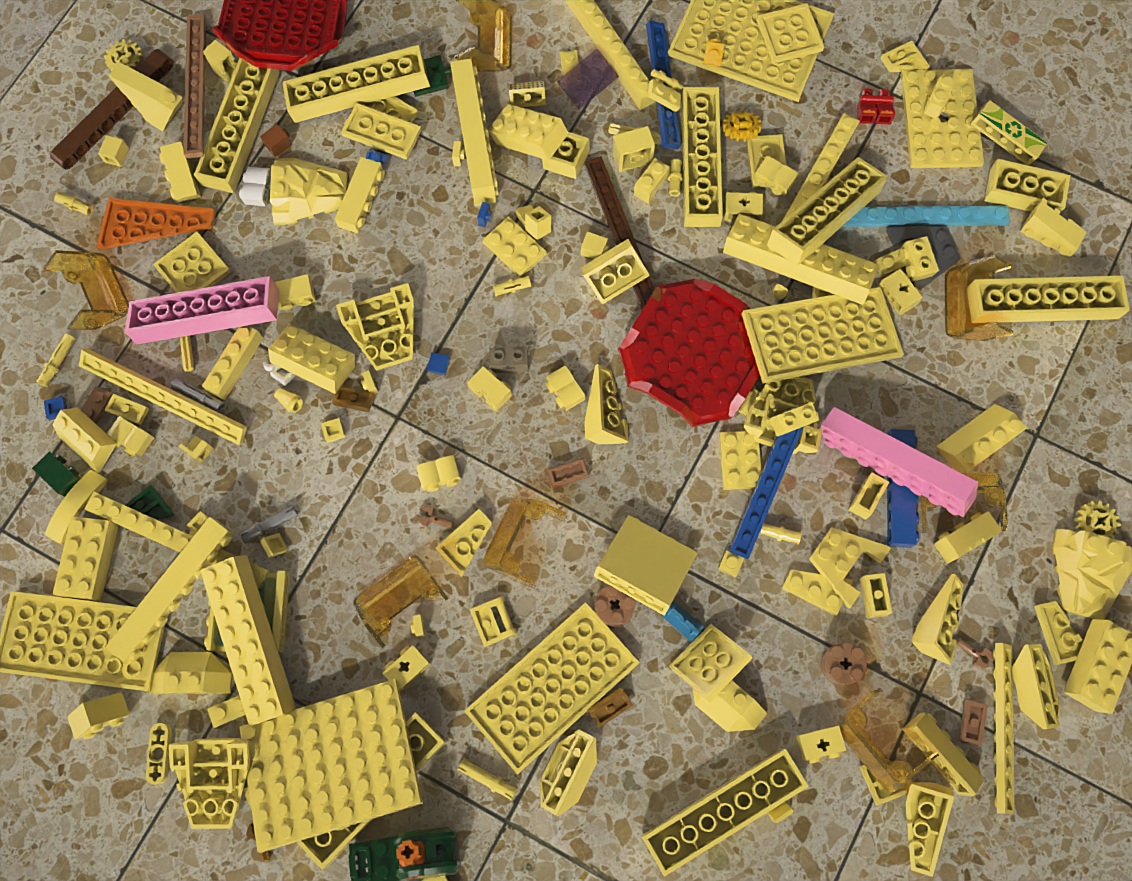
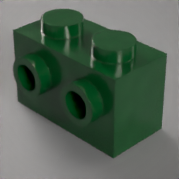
M48 452L32 469L56 493L65 497L81 479L78 476L80 473L73 466L68 467L65 464L67 460L59 453L54 455Z

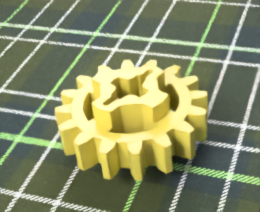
M122 39V43L116 41V45L110 44L111 49H106L108 55L104 56L106 59L105 63L111 71L118 62L135 69L145 59L142 55L144 53L138 44L133 43L132 40L126 42L125 39Z
M1091 501L1087 505L1081 506V510L1076 512L1079 517L1075 518L1074 521L1078 522L1079 525L1075 529L1091 533L1096 532L1098 535L1101 534L1102 536L1114 539V535L1119 534L1116 528L1120 527L1121 524L1117 523L1116 520L1120 516H1114L1113 513H1115L1116 509L1109 510L1110 504L1107 503L1102 506V501L1096 503Z

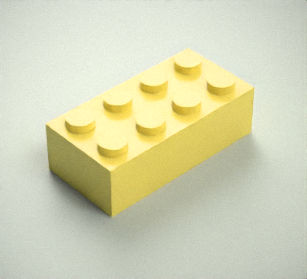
M511 104L505 106L488 129L496 145L548 161L569 134L561 118Z
M997 159L989 172L984 201L1032 212L1042 198H1045L1047 200L1046 204L1053 210L1057 208L1062 212L1066 206L1071 175Z
M290 323L268 349L270 363L336 394L355 368V354Z
M71 516L53 595L63 598L102 601L119 525L108 520Z
M1092 619L1063 693L1095 712L1113 714L1132 665V633L1110 620Z

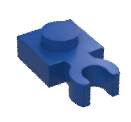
M372 149L367 151L366 159H372L383 164L390 161L391 154Z

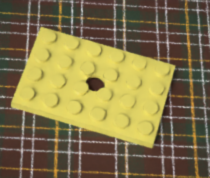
M902 70L900 76L910 168L982 167L984 157L981 134L977 128L971 125V122L978 114L973 70ZM943 74L956 78L955 88L942 111L949 117L947 122H941L939 118L935 119L924 114L925 105L938 79Z

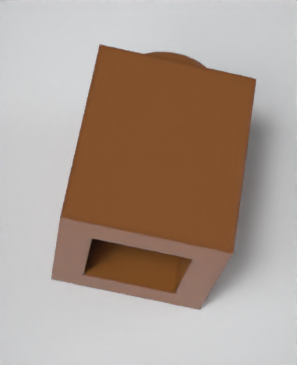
M277 124L260 136L264 146L274 157L292 145L289 140L291 136L285 128L281 129Z

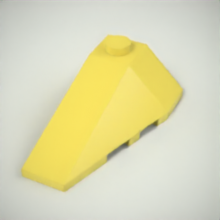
M120 62L116 64L109 74L110 79L127 96L132 105L143 115V118L162 132L182 106V97Z
M599 364L595 365L585 416V439L597 444L629 442L628 426L626 419H622L620 410L623 409L622 405L616 399L615 393L617 388L612 371Z
M951 574L917 624L916 631L912 636V643L921 653L950 665L952 664L957 646V640L954 639V630L959 628L956 613L957 610L961 609L963 583L956 574Z
M932 782L910 783L905 803L910 864L913 871L933 877L954 799L952 788Z

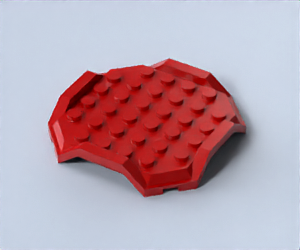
M224 0L218 25L212 26V29L216 36L235 55L251 65L259 68L292 71L342 44L348 0Z
M698 279L657 286L618 348L625 370L624 375L627 387L648 394L680 414L692 428L731 419L748 396L760 375L741 314L744 310H749V306L716 284Z

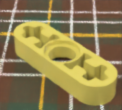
M157 723L150 729L146 780L153 785L164 783L168 777L169 745L171 744L172 730L165 723ZM160 729L165 730V734L161 735V737L156 733ZM155 741L164 742V744H155ZM160 747L163 749L164 755L160 760H157L154 757V751ZM153 763H163L162 766H158V773H161V777H158L156 781L153 773L157 772V766H153Z

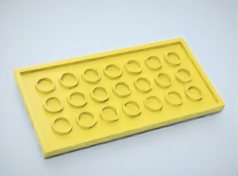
M881 287L870 288L863 305L838 295H830L744 310L741 313L762 383L901 358L904 355Z
M11 591L0 632V672L150 692L165 625L157 629L154 633V639L149 644H145L137 660L123 662L105 647L137 607Z
M585 602L464 712L518 775L640 662Z

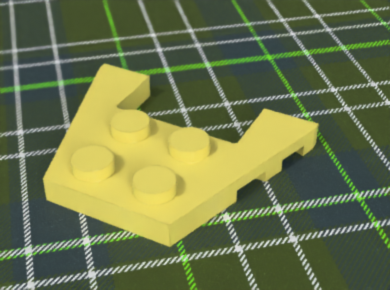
M831 527L809 560L824 579L829 581L835 593L841 596L845 601L844 604L850 609L861 592L846 583L844 578L862 552L878 563H881L891 547Z

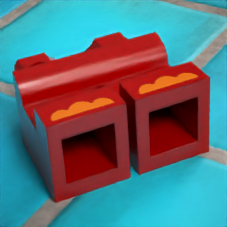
M863 89L857 105V120L860 121L859 123L873 124L875 120V124L891 125L895 117V109H893L894 96H890L889 89L879 90L878 95H873L871 89Z

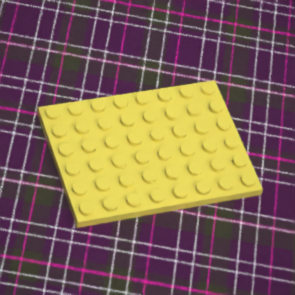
M691 0L668 54L669 57L799 102L819 52L773 64L757 22L758 15L805 4L797 0ZM808 5L823 42L835 13ZM711 39L721 40V44H724L721 66L703 64L706 44Z
M396 679L301 707L252 726L246 724L239 727L241 741L249 742L250 765L247 772V783L257 851L259 853L423 804L398 681Z

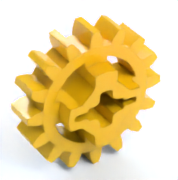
M740 110L737 113L732 111L731 116L726 115V119H723L722 131L725 132V136L730 135V140L735 138L737 142L740 139L746 142V139L753 140V136L758 137V133L761 132V120H759V116H754L753 112L747 113V110L744 113H741Z

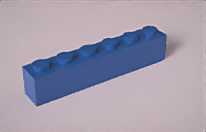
M890 429L887 435L914 449L917 447L918 439L915 436V430ZM887 476V481H889L887 486V546L912 548L919 541V532L916 531V523L919 521L916 504H918L919 496L914 494L910 488L905 485L900 486L896 484L892 478Z

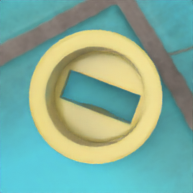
M776 284L772 293L774 298L781 300L787 296L789 291L784 286Z

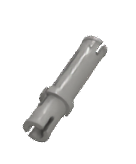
M175 377L171 383L172 388L197 400L200 404L212 408L218 413L225 407V402L213 397L208 391L204 392L183 381L179 377Z
M292 505L264 521L255 522L254 526L239 532V535L245 544L258 536H264L271 529L298 517V514Z

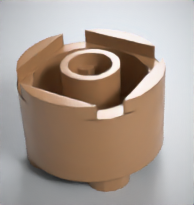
M610 585L604 587L597 594L595 613L608 627L623 626L633 616L635 610L634 598ZM617 602L619 609L611 610L610 603Z
M840 643L829 648L821 659V670L824 676L832 684L838 686H846L860 681L867 669L864 652L850 643ZM844 661L847 667L844 668V666L840 665V662Z

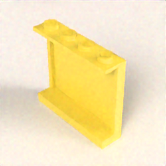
M628 515L598 564L594 577L665 616L698 552L677 542L674 538L666 536L657 529L646 525L639 519Z

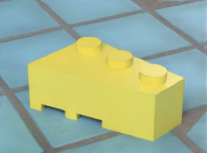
M177 142L160 147L161 153H159L162 164H165L166 167L164 173L167 181L171 183L170 193L172 198L179 203L201 198L198 181L193 172L194 164L190 162L189 158L184 156V144Z
M989 511L983 515L981 512H978L970 517L972 521L968 524L963 521L954 527L956 531L949 534L946 531L938 536L939 541L934 543L947 564L1002 532Z

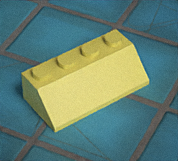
M994 404L935 448L954 470L966 474L1026 430L1027 427L1015 413Z
M919 713L902 730L959 795L974 796L984 780L980 775L981 770L965 758L966 753L950 741L952 738L945 730H940L936 725V719L931 714Z

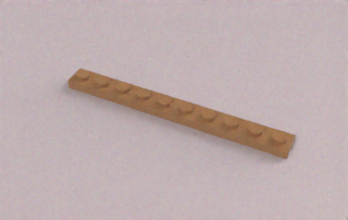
M204 14L187 16L184 114L185 158L204 157L206 56L203 53L206 49V17Z

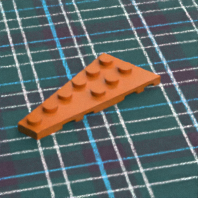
M108 198L96 247L102 250L212 229L216 211L212 208Z

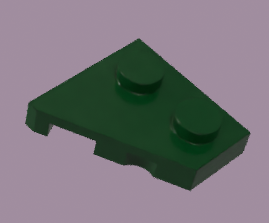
M151 485L125 504V506L156 520L175 515Z

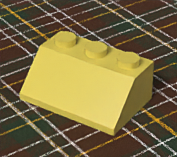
M626 239L581 267L583 276L601 304L606 303L650 276L629 239Z
M79 408L60 410L53 423L58 437L93 470L100 473L117 443Z

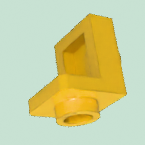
M711 39L710 42H707L703 64L721 66L724 44H721V40Z

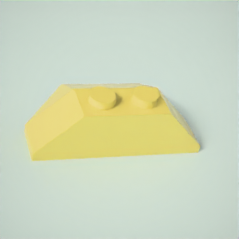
M1041 644L1025 645L1012 667L1013 681L1016 686L1020 709L1042 729L1058 728L1060 724L1058 721L1060 717V704L1051 664L1043 652Z
M170 652L154 670L149 694H231L232 672L212 652Z
M732 680L710 703L692 688L694 704L726 732L755 730L767 715V712L757 701Z
M578 729L574 734L557 744L540 779V803L542 808L556 816H560L579 801L597 764L595 737Z

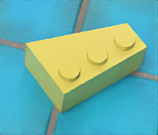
M1042 198L1029 214L1020 232L1029 238L1041 242L1044 246L1057 250L1062 255L1071 257L1078 250L1087 232L1070 218L1067 220L1060 215V210L1057 208L1053 210L1046 204L1047 200Z

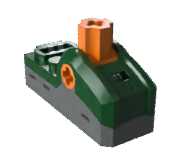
M449 827L409 831L397 834L394 837L349 844L351 881H418L457 874L461 869L458 835Z

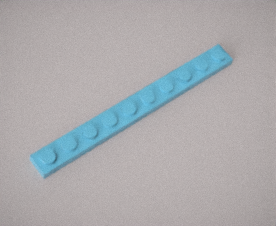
M1008 206L863 207L842 227L1007 226L1010 223Z

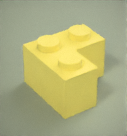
M120 692L82 703L68 716V720L75 740L82 737L84 740L96 736V732L103 730L105 726L111 725V727H116L123 724V720L130 714L123 693Z

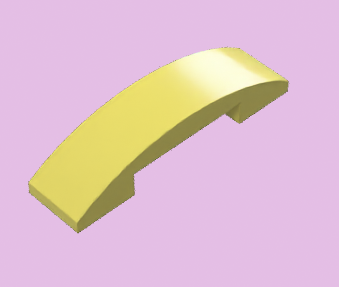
M93 470L86 473L73 486L58 506L49 522L45 535L62 545L66 540L71 516L78 517L88 503L93 491L99 493L108 479Z

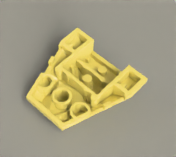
M276 158L271 166L270 185L273 223L275 225L298 223L297 220L305 217L310 219L314 217V214L323 211L326 214L338 210L347 191V172L297 158Z
M408 283L390 288L391 292L357 303L355 300H350L336 305L341 323L377 371L413 360L414 299Z
M800 376L766 383L748 409L744 428L749 434L753 435L756 442L773 447L777 436L770 418L787 412L789 408L795 409L810 402L814 406L816 397L813 380ZM817 421L803 427L792 454H796L798 451L814 453L819 450L822 433L821 428H818Z
M1056 529L1052 553L1055 555L1057 563L1055 573H1058L1060 585L1057 586L1061 609L1064 612L1089 619L1104 620L1132 572V547L1126 546L1127 543L1087 531L1075 532Z
M206 738L170 744V768L172 772H176L179 781L176 784L178 791L182 790L186 800L183 805L191 828H232L250 765L249 742L241 741L240 738Z

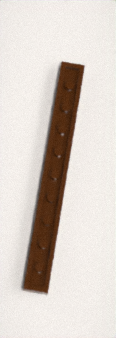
M602 156L585 161V168L616 246L629 239L644 264ZM650 276L632 286L641 310H643L655 290Z

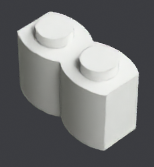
M248 167L246 172L243 173L244 184L240 188L239 196L245 205L266 206L269 199L271 171L269 168Z

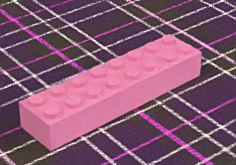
M268 276L130 301L125 333L136 344L275 321L277 320L279 288L271 277Z
M833 407L821 424L823 441L828 447L840 450L846 457L857 459L861 465L875 469L881 476L892 478L900 486L905 485L914 494L927 497L931 503L947 508L953 515L964 517L976 499L977 481L836 407Z

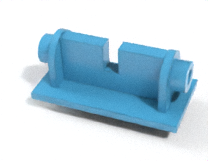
M675 601L671 603L665 616L661 615L690 642L704 628L703 625Z

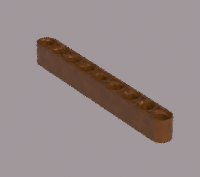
M155 49L134 70L159 82L171 70L174 61L160 49ZM116 87L53 148L50 158L65 170L72 168L133 107L132 102Z

